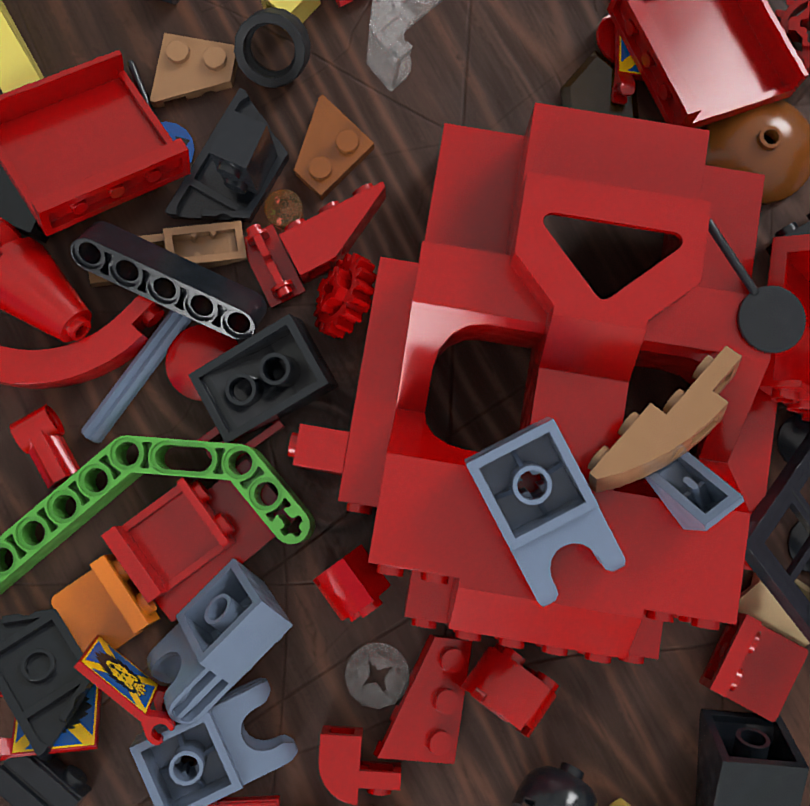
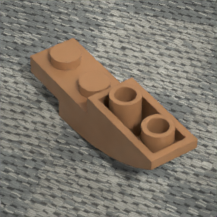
M725 346L715 359L710 355L704 358L692 375V378L696 381L686 392L678 389L667 401L663 411L650 403L640 415L637 412L630 414L618 431V434L621 436L611 449L603 446L591 459L588 465V469L591 470L589 473V487L598 493L643 479L666 467L704 439L723 419L729 402L719 396V394L736 375L742 356L728 346Z

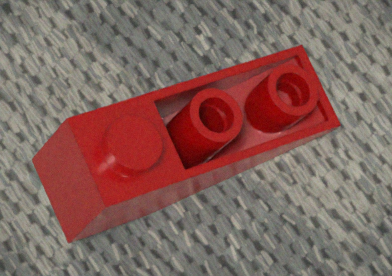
M383 181L374 186L372 183H368L359 187L353 192V197L341 203L339 201H332L320 208L318 215L306 221L304 218L297 219L284 228L285 232L279 234L283 246L304 284L329 272V270H333L337 260L344 259L385 201L386 187Z

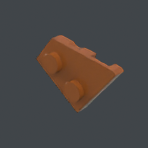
M322 94L318 98L294 168L295 175L323 200L375 149L374 142Z

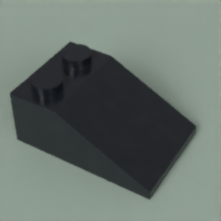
M291 314L284 316L189 374L193 385L225 443H232L310 404L339 386L302 319Z

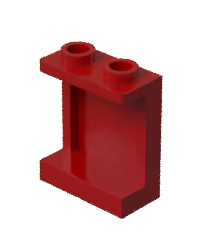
M180 478L176 481L177 486L122 526H113L101 535L147 603L159 600L236 543L231 535L235 532L233 525L222 512L218 514L214 512L208 503L212 497L207 488L198 479L193 482L191 478Z

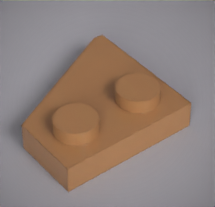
M164 33L150 96L152 106L161 108L165 106L164 102L186 96L187 100L200 97L208 91L218 92L232 88L238 66L234 45Z

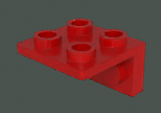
M738 612L737 625L727 623L699 683L770 722H775L807 658L808 650L761 625V621L750 615Z

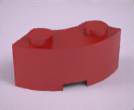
M362 544L313 579V582L341 621L349 618L353 622L360 616L362 618L366 617L383 603L379 596L391 586L383 574L376 572L377 565L368 563L369 554Z

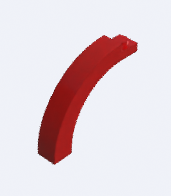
M138 295L109 324L77 342L41 350H22L0 346V384L19 388L49 389L76 385L101 377L137 356L149 340L142 331L146 327L154 326L161 320L165 313L163 310L165 307Z

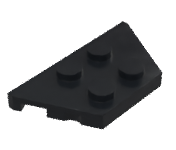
M239 88L192 165L190 169L191 174L186 175L167 206L165 212L169 217L173 219L252 222L289 161L288 152L279 139L275 137L262 114L260 115L244 89ZM229 109L267 124L277 151L276 159L259 195L247 191L246 194H240L226 187L220 173L217 172V167L208 153Z
M56 609L35 611L30 615L2 616L0 620V692L37 757L41 760L49 754L94 685L74 668L83 652Z

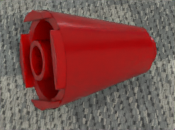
M31 237L17 238L4 244L0 248V252L3 254L0 257V310L63 342L78 341L85 337L91 329L92 314L47 249Z

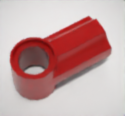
M46 404L10 424V431L14 440L25 453L30 454L48 489L60 486L80 469L63 437L65 434L64 426L56 412L49 405Z

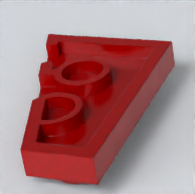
M429 635L410 674V683L400 705L395 706L390 716V720H392L383 740H379L373 752L377 758L455 764L465 690L461 688V685L467 678L472 641L449 636Z

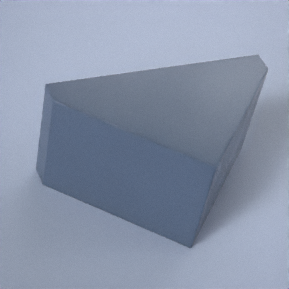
M689 452L666 467L645 477L681 527L686 530L707 531L744 502L743 495Z

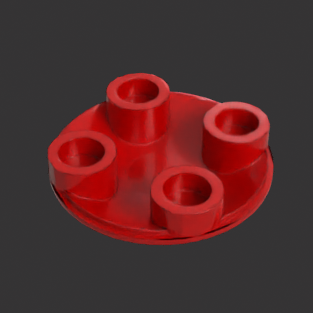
M203 324L185 329L176 336L166 354L165 366L171 384L185 397L202 401L189 374L238 345L236 339Z

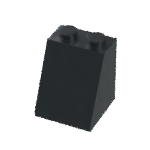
M701 709L695 806L801 805L809 767L780 715L775 722H770L756 713Z

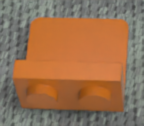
M114 554L103 555L89 564L92 570L55 594L51 600L53 608L57 610L83 653L97 635L117 650L161 619L156 612L155 602L147 603Z

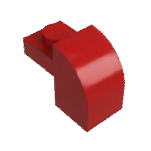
M323 725L320 733L319 772L325 787L333 796L347 804L358 805L360 788L367 789L369 794L377 796L390 795L392 790L400 791L401 763L361 760L363 727Z

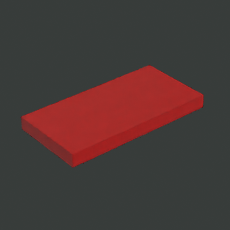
M246 458L236 466V469L243 475L251 469L252 463ZM219 480L208 489L212 497L208 503L216 514L222 512L229 519L235 529V532L231 535L236 543L166 595L155 601L171 622L177 620L176 615L233 558L243 565L276 537L231 481ZM266 484L261 489L260 496L263 503L268 506L274 504L278 495L273 488ZM283 509L273 513L274 516L284 514L291 524L297 520V518L289 517Z

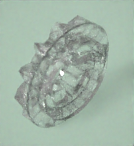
M370 643L359 648L351 656L346 667L345 679L349 694L361 706H368L377 710L394 705L406 692L409 683V668L404 656L396 648L385 643ZM368 661H370L372 666L375 665L378 670L387 669L392 666V669L388 670V673L384 676L387 690L384 691L383 687H380L376 682L363 685L371 674Z

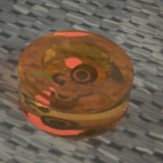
M287 189L274 191L265 201V215L269 223L273 224L277 229L284 230L289 223L303 218L304 209L302 202L293 191Z

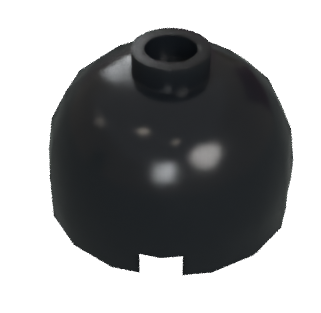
M562 762L560 768L542 766L535 768L526 775L516 792L512 804L513 806H521L523 803L527 806H598V801L593 789L582 780L584 772L568 763Z

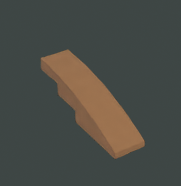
M241 221L163 228L162 234L138 236L207 269L247 260ZM88 271L91 287L115 285Z

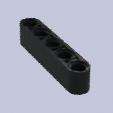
M105 221L93 223L71 245L73 260L84 270L233 339L246 340L250 338L267 313L266 301L257 292Z

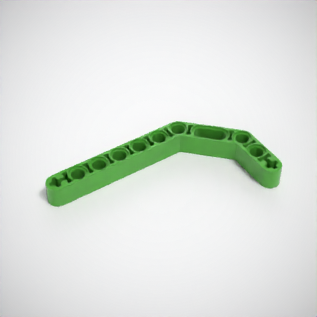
M131 435L120 436L0 536V595L143 474L231 481L274 535L283 543L297 544L308 540L314 533L316 527L315 519L275 468L256 448L233 443ZM135 444L139 450V456L137 461L130 465L126 459V453L128 448ZM172 447L207 449L210 452L212 462L208 469L201 472L172 470L167 467L164 457L166 452ZM247 452L252 458V466L247 473L241 475L236 469V459L242 453ZM101 471H104L108 482L106 487L100 491L96 485V477ZM268 483L274 484L278 490L277 500L270 506L263 503L260 496L261 489ZM73 497L76 502V510L70 517L66 512L65 505L67 500ZM288 502L291 504L290 507L284 508ZM283 509L291 518L301 517L302 522L299 525V529L302 532L289 533L287 528L290 527L291 523L284 514L274 516L273 513ZM39 523L45 529V536L41 542L35 536V530ZM8 550L13 555V564L10 568L5 563V554Z

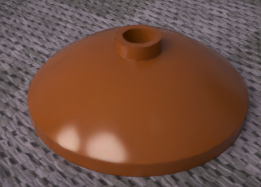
M785 100L710 123L705 129L710 130L705 165L764 174L765 180L761 205L777 203L790 197L804 185L810 176V124L797 108ZM763 136H769L773 140V144H768Z

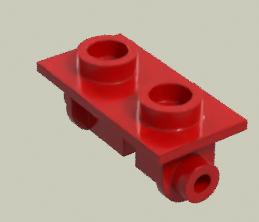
M260 224L248 227L246 229L248 236L244 237L247 260L270 307L278 306L306 292L273 224L263 229Z

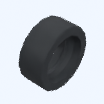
M270 7L258 10L240 25L235 35L234 53L238 66L247 78L260 86L277 88L288 85L303 72L310 59L311 42L307 29L297 16L286 9ZM268 24L278 25L285 29L293 39L295 46L294 58L285 69L278 71L268 70L260 65L254 57L251 49V39L255 31L261 26Z

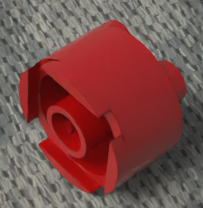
M498 643L494 647L488 646L461 685V688L469 692L474 699L503 721L511 723L518 732L529 738L557 697L555 692L559 685L540 671L535 672L529 667L527 670L522 667L526 660L510 647H503Z

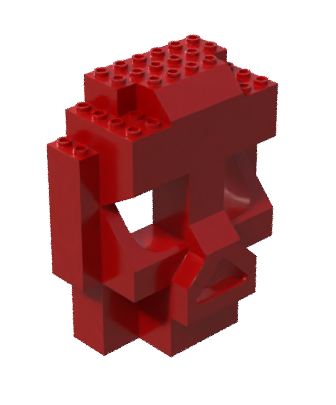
M536 102L524 136L444 123L425 241H422L419 263L380 257L338 501L347 502L346 511L372 515L373 507H377L368 563L377 564L376 572L385 575L403 577L404 569L410 570L404 617L411 618V625L436 629L437 622L445 623L448 629H452L455 632L456 638L479 642L482 635L494 636V639L498 640L499 645L517 649H524L525 642L535 643L536 646L542 647V652L557 656H567L568 649L576 650L577 653L585 655L587 660L611 664L612 657H617L621 661L634 664H644L645 658L658 660L663 622L674 623V618L691 623L695 627L718 631L720 622L737 625L743 570H752L745 561L750 516L760 501L766 496L778 402L772 401L770 395L759 389L770 362L771 353H764L751 347L744 340L738 328V309L749 292L708 231L711 218L752 279L765 175L705 165L710 130ZM548 215H555L664 233L661 262L612 297L601 299L594 293L547 230L543 220ZM465 340H481L530 348L531 355L519 431L545 417L553 418L589 485V473L591 470L588 469V465L591 459L603 446L611 449L621 437L618 431L624 421L628 386L634 366L667 371L681 376L692 385L696 381L692 378V375L704 358L710 355L715 359L723 348L728 346L741 355L742 358L736 375L719 394V396L729 402L723 419L698 443L696 459L743 495L744 502L707 531L686 530L681 527L645 479L598 493L591 489L626 559L625 566L614 572L606 570L596 559L589 547L576 543L565 545L556 551L551 560V577L558 591L557 599L555 602L542 607L537 602L465 464L464 459L478 452L461 449L445 443L436 437L426 424L425 410L431 375L436 360L449 346ZM527 471L520 476L522 481L518 482V489L525 487L529 493L538 489L535 482L541 480L540 473L533 475Z

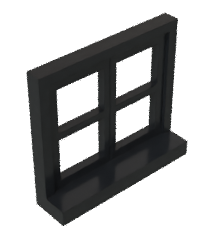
M809 431L767 491L766 496L760 501L750 516L745 561L810 643V602L795 583L796 578L810 558V505L800 493V490L810 477ZM790 508L809 533V536L787 570H785L766 546L765 542L787 509Z

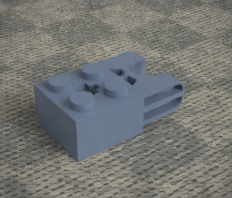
M545 417L464 459L537 602L542 607L555 602L557 599L558 591L551 577V560L556 551L565 545L576 543L589 547L596 559L606 570L614 572L625 566L626 559L553 418ZM527 471L533 475L540 473L541 480L535 482L538 489L531 493L525 487L518 489V482L522 481L520 476Z
M235 558L176 615L179 623L151 650L147 657V666L151 675L161 682L171 684L164 695V704L169 717L181 724H192L198 721L293 626L265 582Z
M257 678L225 693L202 718L192 724L176 722L173 731H170L163 724L155 726V730L164 736V740L160 745L151 744L144 732L136 736L129 749L154 806H207L242 789L243 785L293 760L298 752L293 738L284 734L268 740L255 739L248 734L244 727L243 720L252 710L267 701L271 687L266 678ZM189 755L194 757L197 762L195 766H191L189 761L184 764L181 761L182 757Z

